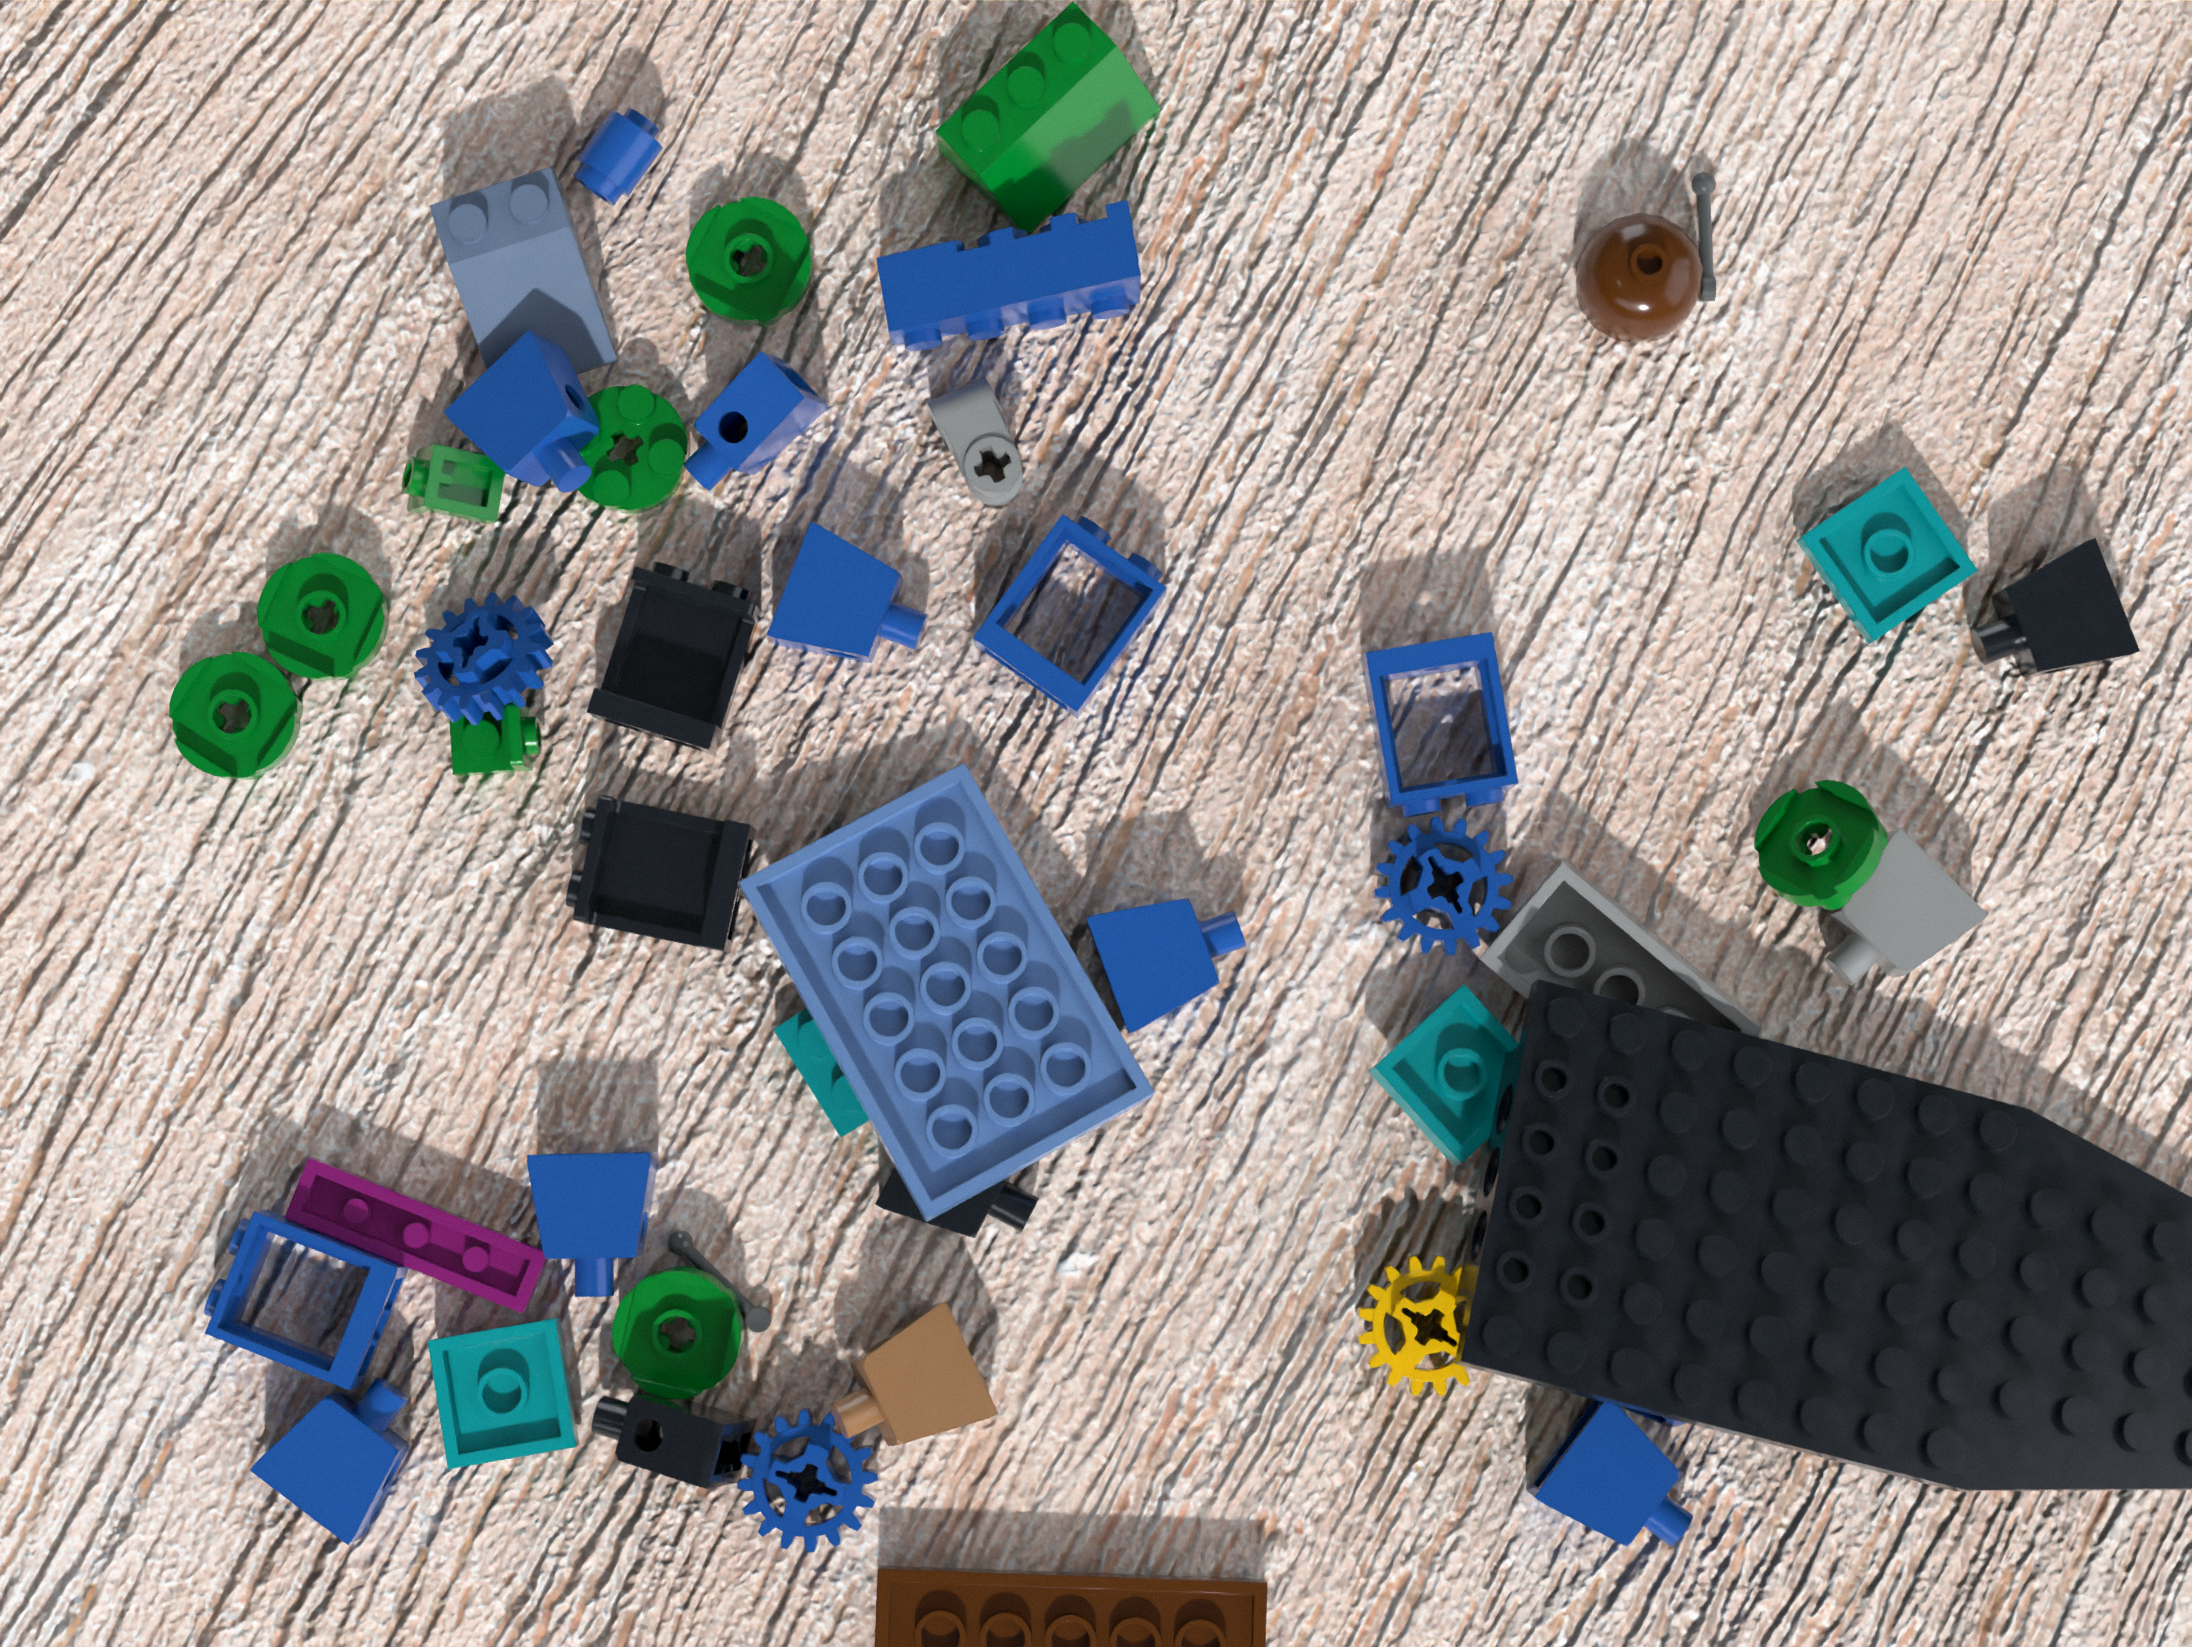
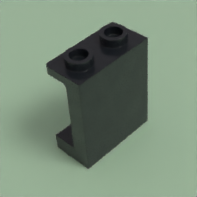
M654 561L651 571L634 566L631 580L634 582L633 590L601 689L594 687L587 713L595 719L716 756L761 616V610L755 603L748 601L750 591L739 586L714 580L712 588L707 589L688 583L689 572L661 562Z
M600 794L597 807L588 806L583 816L580 844L588 845L583 870L574 869L571 874L567 889L566 906L574 908L573 920L583 924L730 953L743 895L739 888V881L747 876L756 829L750 824L725 820L724 822L621 801L614 797Z

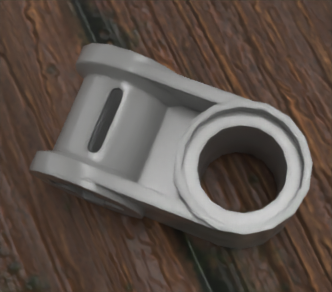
M985 376L927 402L939 434L948 452L953 454L964 480L975 499L985 505L992 506L1007 504L1013 500L1022 488L1023 473L1019 452L1008 432L1003 412ZM993 460L998 468H1003L1004 479L994 483L989 475L984 474L983 464Z

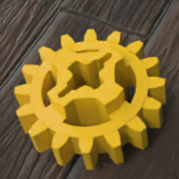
M1434 1255L1429 1269H1422L1417 1256H1408V1272L1400 1274L1388 1264L1383 1269L1389 1283L1384 1288L1368 1283L1365 1288L1376 1299L1374 1306L1357 1308L1356 1314L1371 1321V1329L1357 1334V1340L1361 1344H1375L1377 1349L1366 1360L1371 1368L1387 1363L1390 1368L1387 1371L1385 1382L1392 1387L1403 1376L1408 1377L1409 1393L1415 1396H1419L1424 1382H1431L1432 1387L1439 1396L1446 1395V1379L1452 1376L1462 1385L1467 1386L1470 1383V1379L1465 1366L1454 1364L1460 1333L1456 1329L1453 1311L1457 1307L1454 1304L1462 1264L1457 1266L1450 1275L1444 1273V1257ZM1415 1283H1438L1436 1287H1433L1430 1294L1425 1297L1409 1300L1399 1293L1404 1288ZM1407 1308L1415 1314L1419 1312L1423 1315H1429L1434 1308L1437 1309L1439 1312L1436 1315L1435 1322L1442 1327V1332L1451 1337V1341L1446 1342L1438 1336L1434 1338L1427 1334L1421 1338L1420 1342L1416 1341L1414 1338L1417 1335L1418 1328L1411 1323V1318L1402 1313V1309ZM1386 1312L1397 1319L1401 1338L1395 1346L1394 1352L1391 1351L1385 1338L1384 1318ZM1446 1351L1454 1357L1446 1364L1438 1367H1415L1417 1364H1420L1423 1357L1427 1354Z

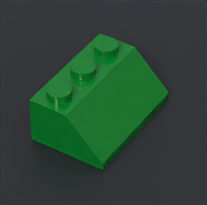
M1072 1L935 132L939 152L1013 228L1025 230L1027 236H1029L1160 112V107L1117 45Z

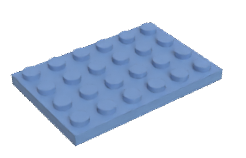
M965 763L739 881L741 892L926 1222L1153 1097L1154 1090Z

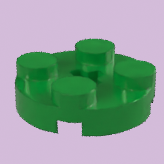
M752 196L740 198V201L730 202L723 207L718 205L707 211L700 218L688 239L685 254L691 285L702 304L715 316L729 323L743 326H771L779 322L783 315L791 312L800 303L810 286L813 275L810 242L798 219L784 206L772 200ZM753 246L761 248L760 259L766 265L761 273L752 272L749 277L739 275L740 266L733 260L734 255L738 251L748 254Z
M642 385L609 387L588 397L600 427L598 434L579 451L591 468V475L577 490L589 502L599 507L602 506L608 510L627 514L647 512L665 503L676 493L683 481V474L686 470L683 463L690 457L689 435L677 411L664 398L652 393ZM623 434L629 439L640 437L643 445L636 450L639 460L630 466L623 459H617L612 462L609 452L613 451L616 447L614 440Z
M327 552L309 554L312 557L301 558L293 564L290 562L277 569L265 584L257 607L258 625L262 629L263 640L268 646V651L278 664L300 677L314 681L351 679L376 657L385 641L389 625L387 596L366 569L355 561L338 554ZM327 600L334 601L336 603L334 614L339 617L336 627L334 629L327 627L322 634L313 633L315 622L307 617L308 611L312 606L323 608Z
M231 652L232 654H221L214 658L208 657L198 661L179 679L169 703V717L173 719V731L177 738H174L180 753L196 768L223 779L254 780L261 777L265 772L274 769L287 757L295 745L300 731V719L303 714V704L300 697L295 693L289 678L274 664L247 652ZM244 699L249 704L246 714L251 718L246 728L236 727L231 733H227L223 729L227 719L220 711L226 703L237 706Z
M1823 780L1815 782L1819 788L1808 789L1800 794L1794 788L1775 800L1758 824L1755 832L1754 848L1759 853L1760 867H1757L1762 878L1780 897L1800 906H1821L1827 910H1835L1845 906L1850 901L1853 893L1859 890L1872 876L1880 862L1883 850L1887 846L1888 833L1880 822L1873 806L1857 789L1843 782ZM1827 832H1832L1827 848L1818 854L1812 855V851L1807 846L1808 841L1812 837L1822 839Z
M676 1266L648 1273L631 1289L619 1304L612 1327L613 1347L618 1359L621 1356L624 1366L632 1374L630 1378L643 1390L668 1399H688L701 1394L703 1390L712 1388L731 1371L741 1353L744 1341V1320L739 1310L738 1297L730 1287L723 1285L716 1277L696 1268ZM677 1316L687 1319L688 1327L695 1330L696 1334L695 1340H686L682 1349L672 1347L671 1336L662 1332V1324L673 1323Z

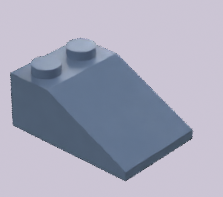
M552 167L429 205L448 266L486 369L490 368L528 330L561 346L567 353L577 375L619 362L563 186Z

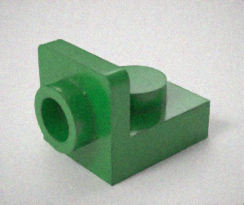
M435 443L419 449L416 457L411 456L406 463L402 479V492L409 495L407 511L419 514L432 511L486 524L495 523L498 518L505 472L487 455Z
M510 702L504 707L503 719L498 721L490 711L484 712L483 718L478 725H472L464 714L455 723L449 720L453 775L459 777L533 771L532 755L541 754L542 751L541 727L538 716L529 717V708L527 706L520 708Z

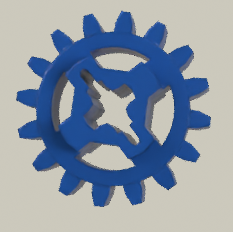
M489 593L484 606L478 607L470 597L465 599L464 612L456 616L449 610L442 613L446 625L442 630L427 629L425 635L432 642L431 647L417 650L415 657L423 665L422 668L414 672L415 679L423 687L421 692L437 712L442 710L448 719L454 723L464 714L472 725H478L483 718L484 712L490 711L498 721L504 717V706L512 702L520 708L525 706L526 701L522 693L527 687L531 689L542 688L544 683L536 672L537 670L552 667L553 660L545 650L554 645L551 636L545 630L546 625L532 606L525 607L520 599L514 595L503 603L496 593ZM509 631L518 634V639H512ZM450 678H456L459 681V685L451 684Z
M1432 817L1430 819L1428 834L1425 835L1414 824L1407 826L1405 832L1409 844L1404 846L1399 842L1391 840L1385 847L1389 854L1395 858L1393 863H1377L1374 872L1387 878V886H1382L1372 891L1373 898L1388 900L1391 907L1379 917L1381 922L1387 923L1397 919L1402 924V927L1398 931L1396 940L1402 943L1413 934L1420 937L1419 953L1427 954L1430 951L1434 941L1441 942L1445 956L1455 955L1456 940L1460 938L1471 949L1480 946L1476 930L1481 927L1491 933L1497 932L1500 926L1496 919L1491 916L1493 909L1508 910L1511 906V901L1498 895V888L1513 882V875L1497 874L1494 866L1506 856L1505 852L1499 850L1488 854L1484 850L1483 846L1489 837V833L1485 830L1472 839L1465 836L1466 820L1458 819L1451 832L1444 831L1440 817ZM1444 844L1457 847L1465 851L1472 858L1462 863L1444 858L1438 847L1436 848L1434 845ZM1412 857V863L1418 873L1413 890L1401 896L1400 880L1402 871L1409 858ZM1437 870L1442 878L1453 875L1456 879L1458 886L1450 891L1453 899L1452 903H1448L1443 896H1437L1432 899L1428 894L1427 888L1434 883L1432 871ZM1483 878V900L1479 910L1473 916V910L1468 903L1472 884ZM1422 910L1441 915L1451 929L1431 928L1416 920L1413 915Z
M803 1408L799 1414L798 1424L793 1426L784 1414H780L774 1419L778 1434L772 1436L769 1432L760 1429L753 1436L756 1443L762 1448L760 1454L745 1452L741 1457L740 1461L753 1469V1475L739 1479L737 1489L753 1491L754 1499L742 1510L745 1515L756 1514L761 1511L766 1518L758 1531L762 1537L770 1533L775 1527L783 1532L781 1548L787 1550L795 1537L798 1536L804 1537V1544L808 1553L815 1552L819 1536L826 1535L828 1541L836 1547L843 1541L840 1529L842 1524L856 1531L862 1527L864 1522L855 1511L856 1507L873 1508L877 1498L864 1491V1485L878 1481L880 1474L878 1470L864 1469L863 1461L874 1452L872 1445L856 1448L851 1442L855 1436L846 1439L840 1431L834 1429L836 1421L832 1411H829L821 1424L813 1423V1415L810 1408ZM811 1437L806 1450L793 1457L774 1454L781 1445L792 1439ZM834 1446L846 1458L850 1467L852 1481L848 1477L838 1474L830 1457ZM808 1464H813L818 1467L816 1478L824 1482L826 1488L815 1487L810 1495H804L799 1492L801 1481L792 1477L793 1473L790 1472L801 1473ZM766 1479H768L767 1482L779 1486L787 1503L784 1513L780 1512L772 1502L767 1490ZM824 1503L843 1506L838 1513L826 1520L806 1523L811 1510Z

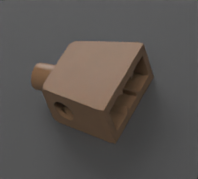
M946 1301L924 1309L850 1363L860 1389L830 1403L836 1424L846 1439L878 1425L888 1446L918 1440L989 1419L999 1414Z

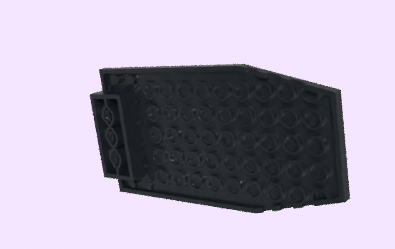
M1538 979L1531 984L1519 1046L1506 1054L1490 1137L1486 1147L1454 1305L1465 1307V1313L1454 1364L1956 1492L2009 1490H2192V1197L2027 1108Z

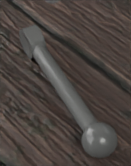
M1702 172L1694 176L1691 187L1698 196L1700 259L1703 267L1700 300L1701 302L1715 301L1716 279L1713 273L1710 197L1716 189V181L1710 173Z
M679 1230L671 1234L668 1246L672 1253L679 1256L684 1255L699 1270L716 1277L723 1285L730 1287L736 1293L739 1300V1309L746 1315V1325L750 1330L759 1333L768 1329L772 1322V1314L768 1308L760 1305L754 1306L693 1247V1238L688 1232Z

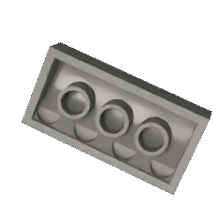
M1565 857L1560 860L1479 958L1527 1000L1531 984L1540 979L1755 1036L1761 1030L1760 1021Z

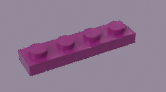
M315 1157L308 1158L284 1216L288 1220L522 1314L528 1310L548 1261L543 1255L542 1248Z

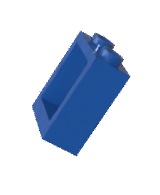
M1062 514L974 635L973 641L975 646L1078 719L1164 600L1167 587L1158 582L1163 573L1148 560L1134 552L1126 559L1107 546L1111 536L1093 521L1080 516L1075 523ZM1066 546L1141 598L1081 683L1006 630Z
M1492 632L1366 652L1361 659L1386 809L1402 807L1403 816L1407 818L1441 812L1440 800L1465 797L1467 807L1483 806L1505 801L1503 790L1512 789L1518 784V777ZM1474 667L1492 773L1403 788L1385 682Z
M269 1209L254 1211L250 1220L243 1218L238 1224L229 1245L228 1253L236 1257L227 1279L219 1278L216 1281L205 1304L204 1314L211 1317L205 1334L347 1390L362 1386L409 1268L284 1218V1215ZM275 1235L369 1271L335 1357L241 1320Z

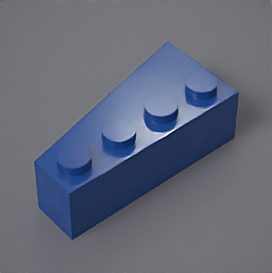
M1128 200L1105 205L1107 218L1090 222L1087 219H1078V214L1075 212L1051 217L1050 224L1041 227L1038 234L1027 236L1025 230L1013 227L990 231L988 234L977 239L978 247L965 250L963 241L952 240L876 258L892 345L904 344L905 350L920 351L940 346L943 343L942 337L967 333L968 340H986L1003 335L1005 333L1004 327L1029 322L1030 329L1044 330L1066 324V316L1091 312L1093 319H1110L1127 314L1129 312L1128 305L1139 304L1141 282Z

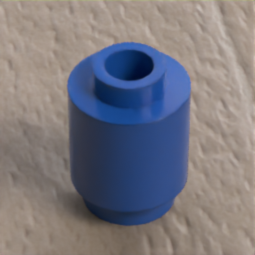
M628 108L624 115L611 110L577 157L580 166L573 174V177L593 194L614 206L621 195L629 197L663 149L661 144L654 139L660 131L659 128L632 108Z

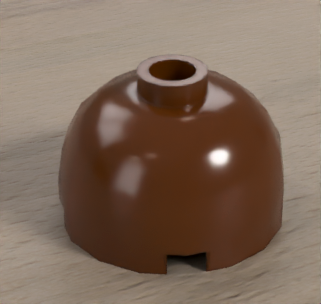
M1637 213L1611 221L1591 237L1577 261L1575 283L1580 310L1595 329L1616 341L1630 343L1631 340L1646 341L1652 339L1651 341L1665 338L1686 321L1700 298L1703 267L1697 246L1682 227L1663 216Z

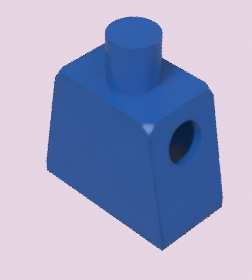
M530 330L444 411L448 419L504 472L530 485L538 487L551 479L560 492L566 493L581 487L591 475V468L579 451L598 434L600 427L598 418L564 349Z
M760 351L696 419L693 425L706 441L683 465L709 491L733 468L738 472L755 475L812 424L829 406L787 361ZM745 421H747V434L742 441H740L739 429L741 425Z
M810 522L767 636L772 643L782 647L872 663L882 638L916 650L924 633L929 614L896 602L903 585V579L899 572L822 526Z
M1189 898L1096 914L1086 918L1128 1035L1139 1031L1217 986L1220 981L1212 959L1246 947L1243 933L1233 910L1198 923Z
M658 1152L527 1155L529 1178L545 1259H574L575 1297L614 1296L613 1258L638 1257L644 1251L658 1166Z
M380 1377L375 1379L358 1403L339 1391L329 1394L253 1465L250 1471L349 1545L360 1539L367 1531L410 1445L408 1442L389 1428V1425L407 1403L408 1398L397 1387Z
M1595 1399L1592 1400L1527 1489L1541 1503L1624 1546H1628L1635 1539L1643 1526L1666 1544L1673 1546L1686 1532L1693 1519V1515L1667 1496V1493L1676 1483L1681 1472L1618 1405Z

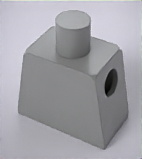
M1902 828L1887 832V846L1883 850L1880 862L1869 880L1853 893L1850 901L1845 906L1831 910L1829 913L1831 919L1848 936L1825 958V961L1842 980L1851 986L1875 963L1892 978L1908 974L1982 922L1989 915Z

